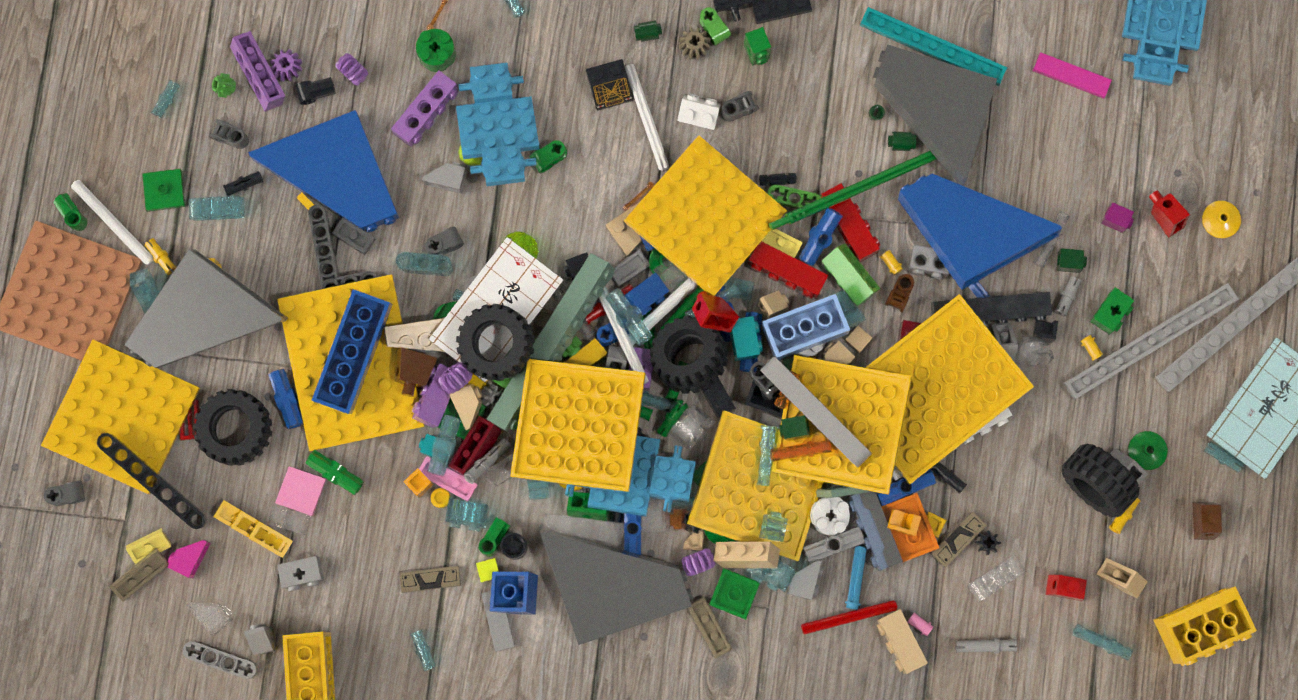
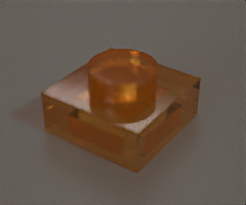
M674 509V514H670V526H674V531H682V509Z

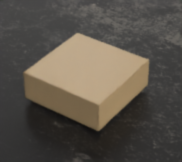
M857 326L845 341L860 353L873 338L861 327Z

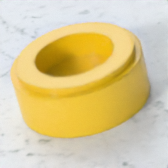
M443 488L435 489L431 494V502L437 508H445L451 501L450 493Z

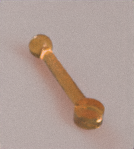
M442 0L433 20L427 25V30L434 29V24L448 0Z
M647 183L646 188L623 206L624 211L628 210L649 189H652L654 183Z

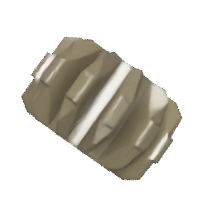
M690 27L689 33L683 31L684 37H679V42L681 43L679 49L683 50L682 55L689 54L690 60L693 58V55H696L697 60L700 59V54L706 56V50H710V45L708 44L710 38L706 37L707 32L703 31L700 33L699 27L696 31H693V28ZM692 41H696L697 46H693Z

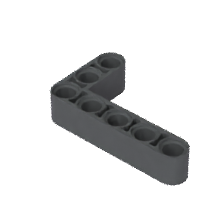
M321 205L310 207L308 216L322 289L329 288L331 285L340 286L348 284L350 281L367 280L369 277L377 278V275L371 271L340 277L328 213ZM318 211H322V217L319 219H315V213ZM320 230H326L324 237L317 236ZM324 248L330 249L328 255L321 256V251ZM327 267H333L331 274H324V270Z

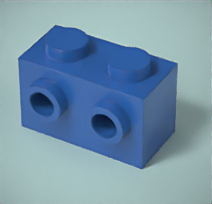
M655 272L621 297V299L634 317L639 313L643 316L652 309L650 305L654 302L658 305L665 300L664 295L669 290Z

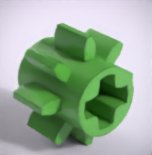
M221 73L220 76L217 75L213 79L212 89L215 93H218V97L227 98V95L230 96L234 93L236 82L233 78H230V74Z
M577 336L572 339L571 345L564 351L562 355L564 358L568 356L571 358L581 350L582 342Z

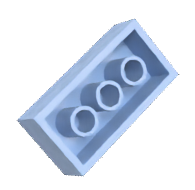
M836 294L762 321L761 325L772 354L778 360L845 336L850 331Z

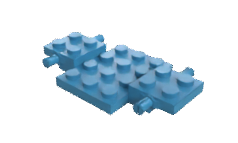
M1128 0L1122 37L1140 40L1136 55L1124 53L1122 61L1134 63L1133 79L1171 86L1176 71L1188 72L1189 65L1178 63L1179 49L1198 51L1207 0Z
M508 63L470 67V82L459 84V91L471 90L474 95L475 104L456 106L463 159L483 158L481 165L470 166L471 174L483 173L487 187L525 182V167L537 165L536 158L524 159L521 152L539 150V141L532 96L515 99L512 97L513 84L524 83L523 75L511 77Z
M637 436L630 491L624 492L585 487L591 488L588 507L647 517L650 498L665 500L663 511L671 512L673 501L682 500L689 502L696 462L682 459L683 447L679 446L678 449L677 445L674 446L673 457L658 456L660 439ZM567 484L565 496L573 497L576 485Z

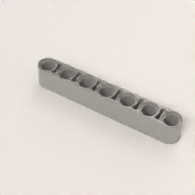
M775 356L760 370L857 468L872 454Z

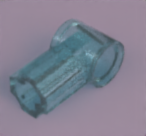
M844 290L836 293L850 330L866 320L858 306H854Z

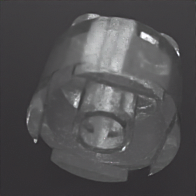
M695 404L684 412V416L680 420L678 419L669 431L689 451L697 444L696 440L701 442L707 435L705 430H709L715 424V421Z

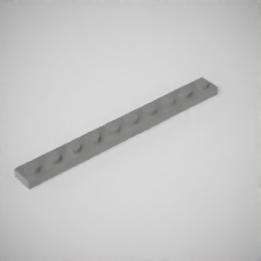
M1298 256L1155 377L1167 393L1298 283Z
M1228 283L1068 380L1064 383L1072 398L1074 400L1237 301L1238 297Z

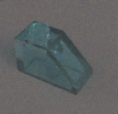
M148 267L129 274L130 286L145 314L159 294Z

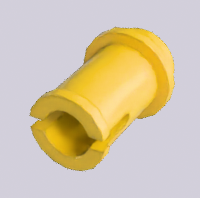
M891 250L886 251L880 256L889 268L890 274L896 275L903 270L902 263L896 260Z
M1089 335L1081 340V346L1085 347L1093 361L1102 356L1103 353L1094 341L1095 337L1092 338Z

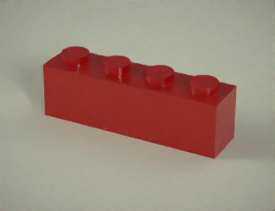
M840 183L822 193L821 198L846 187ZM851 198L829 207L843 215L837 225V229L848 248L860 263L879 252L880 242L876 236H872L870 233L871 227L866 219H862L860 215L861 210L857 203H853Z
M762 241L754 249L748 262L752 270L768 274L767 277L773 281L778 282L780 280L784 282L785 286L791 290L798 289L802 291V295L809 299H817L829 276Z

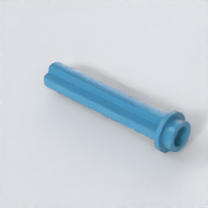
M856 546L854 551L848 599L845 601V604H847L846 608L858 610V606H861L859 598L867 550L863 546Z

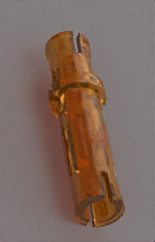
M830 440L813 443L808 441L807 444L771 449L770 454L772 461L775 462L802 456L814 457L815 454L832 452Z

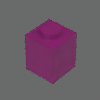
M1112 202L1101 224L1123 233L1126 229L1131 228L1134 222V218H1132L1134 211Z

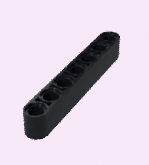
M103 433L98 437L97 445L105 454L193 529H200L207 523L206 515L115 435ZM107 436L112 439V445L108 448L102 444V440ZM122 449L127 452V458L123 461L117 457V453ZM137 462L142 465V471L139 474L134 473L132 470V466ZM152 475L157 478V484L154 487L149 486L147 483L148 477ZM167 488L172 491V497L169 500L164 499L162 496L163 490ZM181 501L187 504V510L184 513L177 510V505ZM196 514L202 517V523L199 526L192 523V518Z

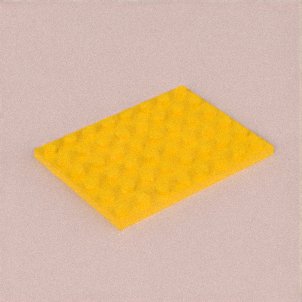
M392 274L277 299L280 312L288 317L282 324L309 451L425 427L423 423L412 419L414 415L412 412L416 402H419L417 388L415 387L413 397L402 395L404 384L394 380L396 351L400 348L387 347L384 329L352 414H347L311 401L353 289L393 304L385 326L403 324Z
M960 294L865 367L912 377L895 467L909 484L1034 387Z

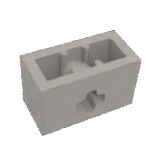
M318 556L277 565L281 587L288 589V592L299 590L300 586L307 584V587L317 586L319 581L324 580L320 557ZM300 570L305 572L306 574L302 576V579L297 577V574L300 573Z

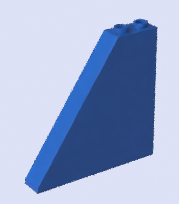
M356 110L248 152L253 161L363 231L373 232L378 229V226L393 224L399 218Z
M933 173L927 177H920L912 185L907 184L902 187L898 197V201L929 245L934 249L961 290L1059 237L1062 227L1056 223Z

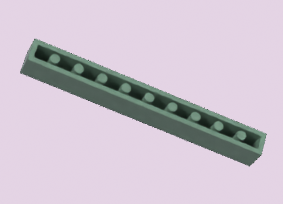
M590 253L533 344L534 353L530 355L529 359L551 362L561 361L564 351L571 345L574 335L582 327L584 319L592 311L594 303L602 295L608 281L612 279L616 269L610 263ZM527 364L523 367L524 370L521 373H516L515 377L511 379L487 420L513 435L518 427Z

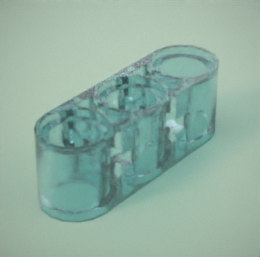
M241 196L189 199V219L193 221L240 219L245 217L244 197Z
M402 252L396 257V264L404 273L449 276L454 269L451 260L443 255ZM410 259L408 266H401L402 260ZM422 261H429V266L421 268L420 264ZM441 263H449L448 268L440 270L439 266Z

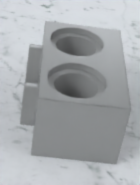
M913 246L908 271H911L913 275L924 276V274L932 275L931 278L942 280L943 277L946 278L949 274L945 266L943 269L935 267V262L941 260L933 248ZM915 259H924L925 265H918Z

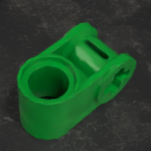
M555 140L533 152L529 158H536L537 166L535 167L541 174L564 160L567 156V149L561 141ZM557 147L561 151V153L557 154V152L555 151V148Z

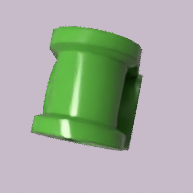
M707 7L701 11L700 24L707 32V36L714 46L731 36L728 27L713 8ZM705 16H707L708 18L712 17V20H705Z

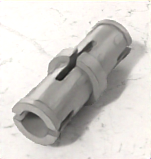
M1070 276L1065 290L1060 294L1061 299L1055 309V313L1059 314L1060 312L1061 316L1067 315L1071 303L1076 299L1075 294L1082 282L1080 279L1076 280V277Z

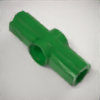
M315 449L307 458L306 464L321 473L324 478L333 484H338L353 495H356L361 489L364 481L347 471V468L335 460H330Z

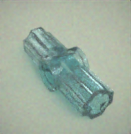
M619 288L613 290L605 297L616 313L618 325L622 328H627L639 346L652 338V334L641 320L642 313L637 306H631Z
M444 415L439 434L436 435L434 440L433 454L427 472L444 477L449 458L452 457L456 446L455 439L461 419Z

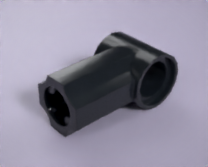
M331 77L314 82L302 81L295 85L301 105L312 104L319 98L336 94Z

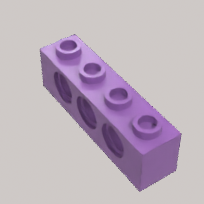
M251 31L233 37L230 48L264 111L266 112L281 106L285 94Z
M438 70L391 128L393 134L410 147L413 144L419 143L422 133L432 127L435 117L441 115L445 111V105L449 100L452 101L457 96V84ZM437 92L443 93V96L439 99L434 98V94ZM424 107L431 108L428 113H422V109ZM412 122H419V125L416 128L410 127V124Z

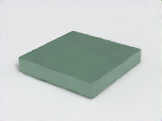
M846 486L816 490L817 497L834 498L869 492Z

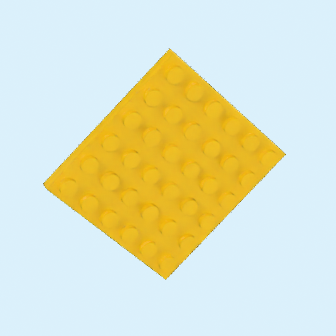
M698 135L626 217L624 222L705 292L715 296L771 230L769 223L780 219L787 210Z
M92 339L41 446L144 493L150 494L145 487L98 447L97 439L103 433L115 435L160 474L200 388L153 366L149 367L140 360ZM109 436L102 440L103 446L108 448L112 445V439ZM124 449L117 453L118 459L123 461L127 458V452ZM138 462L132 466L133 472L139 474L142 471V465ZM153 475L148 477V485L153 487L157 478Z
M794 355L791 373L872 454L857 468L808 419L811 437L787 441L784 439V436L781 437L779 430L771 472L889 495L912 377ZM786 397L782 419L803 416L804 414Z
M529 359L525 373L510 477L629 492L646 373Z
M723 411L687 524L738 542H771L780 549L779 556L799 561L811 523L810 511L813 504L818 500L816 490L822 488L823 482L771 472L779 430Z

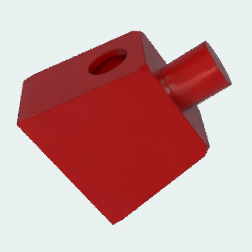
M1158 190L1154 191L1149 196L1150 200L1154 203L1151 214L1167 237L1170 238L1185 228L1190 214L1171 193L1163 197Z
M705 291L697 295V300L692 307L699 325L704 328L731 332L739 319L738 314L723 298L708 295Z
M1048 575L1045 595L1083 602L1087 580L1064 575Z

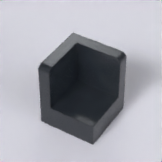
M1036 320L1032 340L1046 343L1054 342L1057 335L1058 321L1054 320L1051 323Z

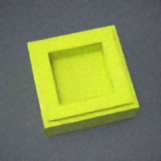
M496 558L476 563L481 583L492 580V572H499Z

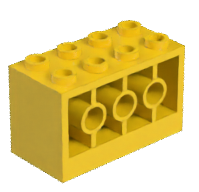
M1236 586L1223 588L1153 619L1173 663L1181 664V666L1196 663L1198 657L1206 658L1214 655L1216 649L1224 650L1232 647L1234 641H1245L1252 637V633L1257 631Z
M331 632L283 635L287 700H336Z

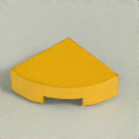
M302 192L297 196V200L308 210L314 205Z
M928 512L927 518L936 538H939L947 520Z

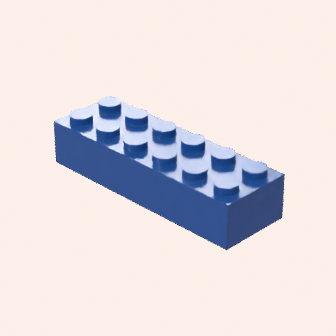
M354 289L352 290L311 401L347 414L353 413L392 308V303Z

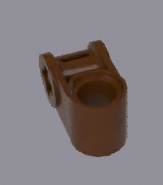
M910 274L899 276L885 303L886 306L890 305L899 309L901 313H903L915 283L914 278ZM900 280H908L910 287H901Z

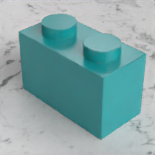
M754 316L739 318L730 332L735 361L758 358L760 352H762L761 340L757 339L759 326L758 322L754 321Z

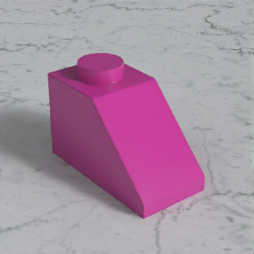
M202 540L176 549L168 559L169 565L167 568L193 579L211 543Z

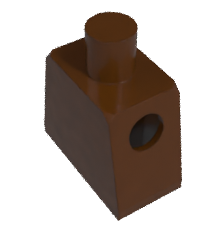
M400 348L396 351L394 380L404 384L402 395L413 397L415 387L423 388L426 386L437 357L405 348Z
M1193 502L1194 540H1215L1222 533L1220 504L1214 502Z

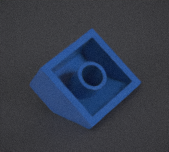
M492 572L490 612L536 615L538 575L531 572Z

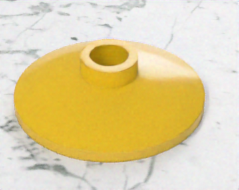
M1215 201L1205 208L1202 215V223L1205 230L1211 236L1223 239L1231 237L1238 231L1241 225V216L1238 209L1230 202ZM1221 215L1226 216V221L1221 220Z

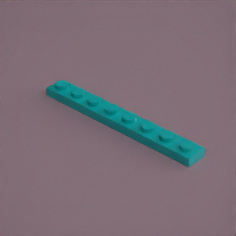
M870 7L867 8L860 23V26L937 60L996 78L997 86L1000 85L1008 68Z

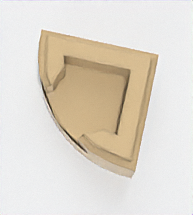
M699 531L698 534H691L686 539L683 550H703L704 531Z

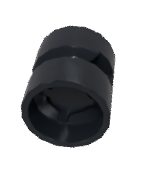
M517 533L505 535L500 544L502 553L512 560L523 558L528 550L526 540Z

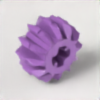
M282 49L280 50V55L274 53L276 59L270 60V63L273 65L270 68L274 72L275 78L280 77L282 82L286 78L292 81L293 75L298 78L297 72L302 71L300 66L302 60L298 59L299 55L297 53L292 54L290 49L287 50L286 54Z
M348 53L341 56L335 64L336 68L354 85H359L368 75V71Z
M457 362L443 372L438 382L444 391L452 394L468 384L473 374L467 369L466 365L462 362Z
M707 548L687 555L681 560L683 570L687 576L699 574L716 565L713 553Z

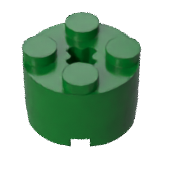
M429 29L420 34L416 42V53L421 64L426 69L432 72H438V70L442 72L454 63L456 49L449 33L441 29Z

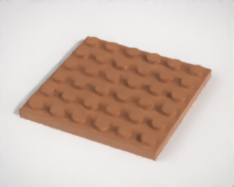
M35 220L0 303V331L82 361L92 339L106 346L109 345L143 262L135 256Z

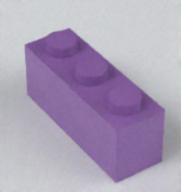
M440 363L434 365L426 386L420 390V395L422 396L413 407L412 412L414 415L412 419L432 428L439 426L450 400V395L442 389L438 381L439 377L449 367Z

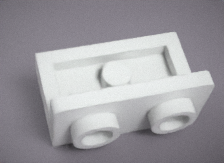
M695 94L684 95L677 121L714 130L721 104L711 98L706 100L700 99Z

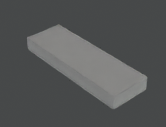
M491 591L481 593L495 652L515 647L507 613L490 612Z

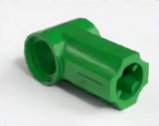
M65 193L57 196L53 203L63 216L65 223L75 231L84 230L88 223L87 218L82 215L69 194ZM79 217L78 222L73 224L74 219Z
M496 517L484 538L479 542L480 552L486 557L494 556L511 525ZM487 542L493 544V549L490 552L483 550V546Z

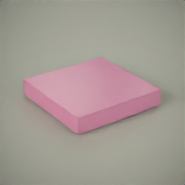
M289 466L275 503L313 516L327 479Z

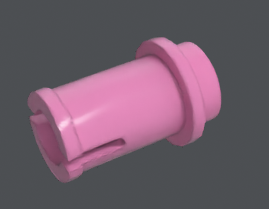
M915 612L907 621L908 624L919 630L921 635L928 636L933 629L931 622H926Z

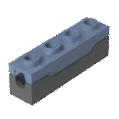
M869 491L852 495L850 497L851 501L848 503L852 513L856 512L858 517L856 520L857 527L861 531L863 530L866 537L864 538V544L866 549H870L873 555L870 557L873 567L878 568L880 571L903 562L891 530L887 528L888 522L876 492Z

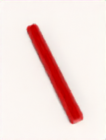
M892 600L804 623L801 625L803 634H809L897 611L898 607L896 601Z

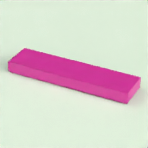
M1041 52L1033 69V72L1103 99L1112 81Z

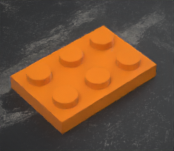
M918 493L882 506L888 523L893 509L921 517L916 536L890 529L903 562L940 549Z

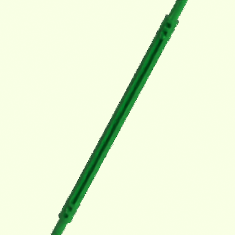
M927 151L785 214V217L769 223V227L771 230H774L786 224L791 225L937 160V158L931 151Z

